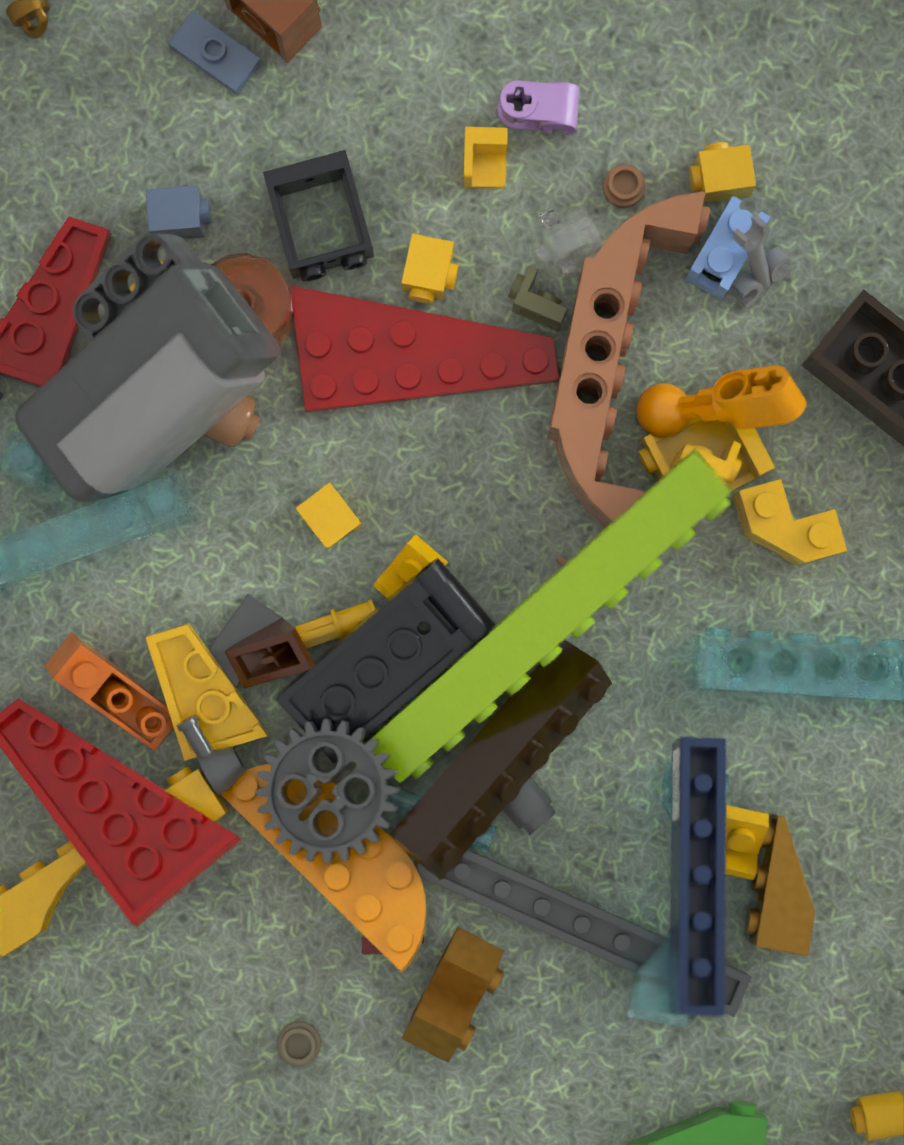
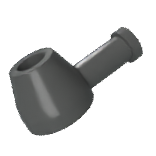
M192 715L176 726L179 731L183 732L192 747L210 785L220 795L234 785L246 771L233 747L213 750L197 723L199 721L197 716Z

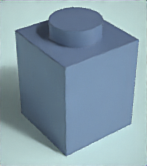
M197 185L146 189L148 229L150 234H175L183 239L205 237L204 224H211L212 221L209 198L202 199Z

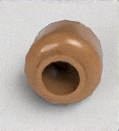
M247 395L207 431L204 436L228 447H235L242 438L251 440L260 422V417L254 414L256 408L254 399Z

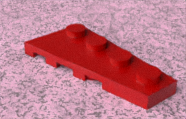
M72 217L67 218L39 260V267L29 282L24 283L16 295L17 300L5 318L0 319V374L41 387L66 364L79 328L73 316L74 302L96 280L112 235L109 229Z

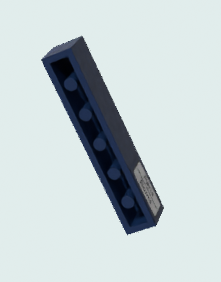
M680 737L672 743L669 1014L725 1016L726 739Z

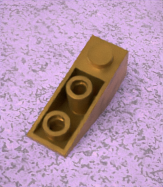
M772 814L769 828L761 848H766L763 866L757 865V874L752 881V890L758 891L756 908L748 909L745 920V934L751 935L750 943L756 947L808 956L815 909L784 816Z

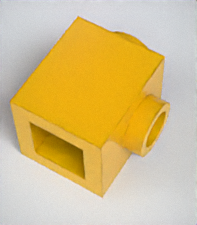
M727 142L709 144L703 148L704 151L698 152L694 162L695 166H689V182L692 192H706L704 203L731 199L732 196L736 198L751 196L756 187L750 144L729 147Z
M412 233L401 282L402 292L409 293V299L419 303L433 304L434 298L444 300L446 289L454 290L459 265L452 264L454 242Z

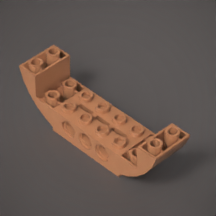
M706 192L678 195L648 206L627 219L614 231L594 258L585 256L547 439L555 441L560 466L571 490L585 510L604 528L646 492L600 482L601 477L604 476L608 458V451L601 450L602 440H608L610 434H612L617 408L609 407L611 398H617L625 372V366L618 365L619 356L625 357L626 351L629 349L634 327L633 323L626 322L627 315L633 316L635 307L638 305L642 281L634 280L635 274H642L643 266L647 261L649 247L688 254L693 243H700L702 233L705 234L710 214V208L703 206ZM595 310H606L612 315V318H601L595 313ZM590 350L598 351L605 360H591L586 352ZM587 391L596 398L597 402L593 404L583 403L578 398L577 393Z

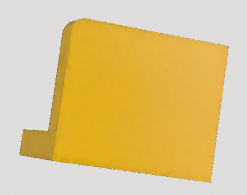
M465 127L464 188L505 187L508 128Z
M330 482L295 508L326 548H331L353 530L357 532L363 527L362 523Z

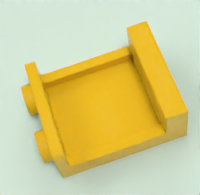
M701 418L689 419L686 427L681 432L672 437L660 438L651 434L643 437L640 441L643 449L637 451L645 471L648 474L655 472L658 480H660L670 471L674 457L686 443L692 446H704L710 449L716 457L720 458L723 451L734 440L742 444L737 458L742 460V464L734 481L731 484L726 482L731 487V491L771 472L775 468L756 429H737L730 421L721 422L720 420L704 422Z

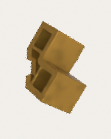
M457 927L436 966V970L426 990L419 999L401 1039L449 1063L457 1048L465 1051L476 1030V1026L470 1024L477 1005L485 992L494 994L504 974V970L498 968L504 950Z

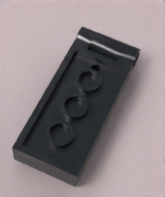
M436 558L314 661L315 666L311 670L300 673L278 693L276 700L304 732L305 722H313L319 732L321 731L323 720L331 719L335 732L342 721L349 722V735H352L359 727L366 729L365 738L469 648L487 635L496 623L440 559ZM421 622H426L430 625V628L421 630L418 625ZM325 747L322 749V752L333 764L338 761L337 754L332 748Z

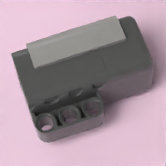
M146 234L139 238L78 296L74 302L73 316L77 325L89 339L90 344L72 357L18 408L15 421L25 439L62 489L72 499L79 502H91L120 495L130 489L146 485L209 431L265 380L263 370L281 355V350L274 337L223 271L217 266H208L206 262H201L187 242L178 235ZM161 245L164 246L166 251L163 264L158 258V251ZM130 274L135 279V287L132 292L128 287ZM100 303L103 304L105 311L103 319L100 318L98 313Z

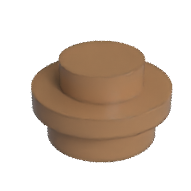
M626 164L615 166L609 170L603 182V192L607 200L613 205L623 208L637 204L643 197L646 188L643 174L634 166Z

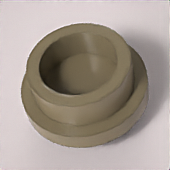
M306 1022L290 1023L281 1031L278 1037V1053L291 1066H306L312 1063L320 1052V1035L312 1025Z

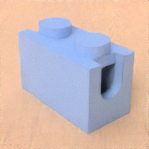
M734 196L730 199L685 279L721 301L748 257L747 251L733 240V232L738 228L744 234L752 225V213L747 210H741L739 205L742 200ZM760 212L758 215L765 223L770 218V216L763 212ZM704 269L722 279L721 282L710 280L702 274V270Z

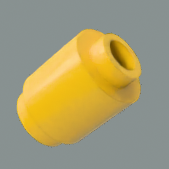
M899 1090L859 1096L856 1098L857 1106L850 1107L855 1134L862 1133L866 1142L904 1136V1094H901Z

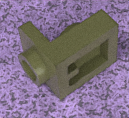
M530 265L525 276L517 274L508 297L514 299L512 312L558 332L565 318L567 307L560 305L562 301L551 293L538 291L535 294L530 292L538 272V268Z

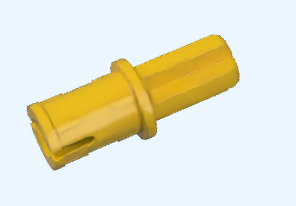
M372 599L365 603L337 612L333 608L330 609L331 614L296 625L295 628L306 649L337 638L341 639L374 611L375 607Z

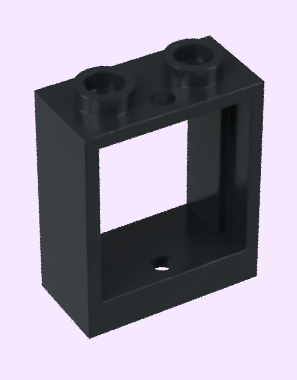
M346 150L263 172L293 279L301 277L303 282L314 281L326 276V270L339 266H342L343 270L346 271L358 269L368 263V258L374 257L371 239ZM342 180L360 244L298 260L281 196Z

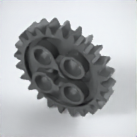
M324 719L321 731L318 732L314 723L308 721L305 722L306 735L302 736L298 730L291 728L289 736L292 743L288 744L282 740H276L274 743L280 752L279 756H264V759L272 768L271 771L257 773V776L268 781L267 787L255 790V794L267 797L268 803L262 805L257 811L258 813H271L273 818L267 822L264 828L268 830L278 827L281 830L275 841L277 845L289 839L293 841L290 848L292 856L298 854L304 847L306 848L307 862L314 861L318 853L322 852L324 863L330 864L334 859L335 851H338L340 858L345 862L350 860V847L353 846L362 855L367 852L364 839L367 838L374 843L381 841L379 834L375 830L377 826L391 828L392 824L383 815L385 811L398 810L397 805L388 801V795L400 792V788L388 785V779L398 774V771L395 769H384L383 764L391 757V754L382 753L376 755L374 751L380 742L378 738H374L367 743L363 742L366 729L359 727L352 735H349V722L342 721L335 732L331 719ZM325 747L332 748L338 757L337 766L331 772L323 771L317 761L318 754ZM351 761H354L356 768L339 782L332 791L336 796L335 800L324 799L316 806L310 816L305 821H302L300 814L323 793V789L320 786L321 782L324 784L334 782ZM356 778L366 781L370 790L368 798L361 804L353 801L348 792L349 785ZM294 779L301 780L307 789L306 798L300 804L293 803L287 794L288 785ZM325 810L332 811L338 818V829L332 835H326L318 826L319 816Z

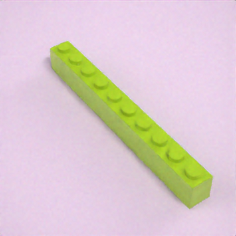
M696 448L369 738L368 741L374 738L380 740L378 747L374 751L376 755L382 753L391 754V757L383 766L386 769L398 771L394 778L399 784L409 775L416 780L434 764L430 757L441 747L448 752L466 736L462 729L473 719L480 724L498 707L494 700L502 693L507 691L512 696L530 680L526 672L539 662L542 667H545L554 660L563 650L558 644L568 635L572 634L577 639L595 623V619L591 615L601 606L605 605L610 610L629 593L624 586L638 575L641 580H644L662 564L658 556L672 546L677 551L696 534L691 527L706 516L711 521L728 507L730 502L726 497L731 493V487Z

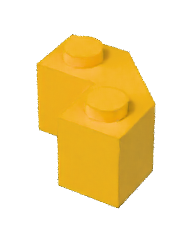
M781 479L739 490L733 495L744 537L771 550L796 566L848 551L835 509L793 521Z

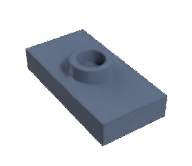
M193 10L168 42L170 49L235 95L240 93L262 63L260 57Z

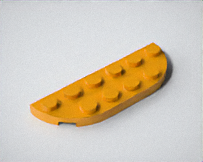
M264 764L247 769L231 788L220 795L403 973L414 959L422 943L426 928L427 911L424 885L408 854L381 827L377 826L375 830L379 834L381 841L374 843L367 838L364 839L367 852L362 855L353 846L350 847L351 857L348 861L343 862L338 851H335L334 859L330 864L324 863L322 852L318 853L314 861L307 862L306 848L304 847L298 854L292 856L290 848L293 841L289 839L277 845L275 841L281 830L278 827L265 830L264 826L273 817L271 813H258L257 811L262 805L268 803L267 797L255 794V790L267 787L268 781L257 776V773L271 771L272 766ZM294 779L288 785L287 794L293 803L300 804L306 798L307 789L301 780ZM321 782L320 786L323 789V793L300 814L302 821H305L324 799L335 800L336 796L332 791L336 784L333 782L325 784ZM325 810L319 816L318 826L326 835L334 834L338 829V818L332 811Z

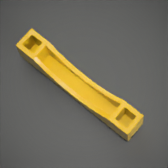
M187 766L167 779L171 787L165 791L215 822L230 812L221 796L210 785L202 768L192 772L190 767ZM70 841L56 850L60 858L46 867L41 860L19 874L22 882L10 890L7 889L5 884L0 886L1 957L13 952L48 929L54 909L65 889L87 865Z

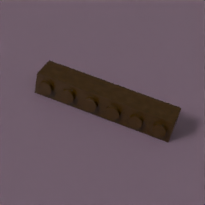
M564 639L558 644L563 650L554 660L545 667H542L540 663L529 675L530 680L508 698L390 833V836L410 857L439 880H442L450 870L460 863L464 853L479 836L488 831L497 815L519 795L523 785L536 770L546 764L550 754L565 737L574 732L578 722L594 704L604 697L606 690L612 684L598 660Z

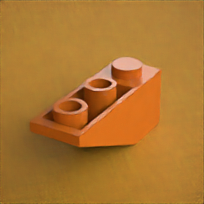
M72 632L44 665L55 681L154 751L173 729L172 720L165 703Z

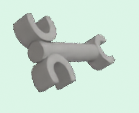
M756 214L751 217L752 225L746 233L743 234L738 228L733 232V240L747 251L752 274L745 273L739 276L732 283V287L738 292L735 294V298L746 308L754 304L762 291L771 286V280L778 282L791 272V268L786 264L789 257L778 247L773 248L765 256L763 242L769 234L770 227Z

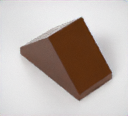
M283 618L232 645L225 651L244 689L311 670L315 666L296 628Z

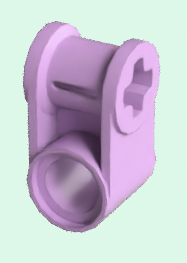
M512 81L506 84L501 91L497 107L498 118L505 126L513 129L539 130L545 133H552V129L563 130V134L575 133L578 122L579 87L566 82ZM513 99H521L522 111H514Z

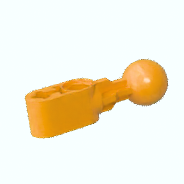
M780 365L729 372L719 378L713 387L699 389L698 393L693 395H686L682 389L673 384H654L647 388L639 397L636 406V416L640 426L647 433L655 437L667 438L681 432L686 427L689 419L701 418L704 422L720 420L721 422L730 421L737 429L787 424L801 416L806 408V399L787 369Z

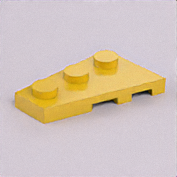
M190 623L156 632L145 637L184 761L196 758L197 756L183 732L179 731L176 725L192 715L197 716L199 720L197 723L213 750L237 746L268 736L269 733Z

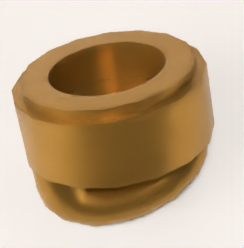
M16 0L7 7L6 13L13 26H21L28 37L36 39L44 35L47 30L48 17L46 13L50 10V6L47 0ZM37 18V26L34 28L30 21Z

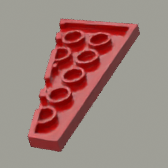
M290 285L306 413L559 381L553 337Z
M19 698L0 713V748L132 925L138 927L242 840L234 833L212 821Z

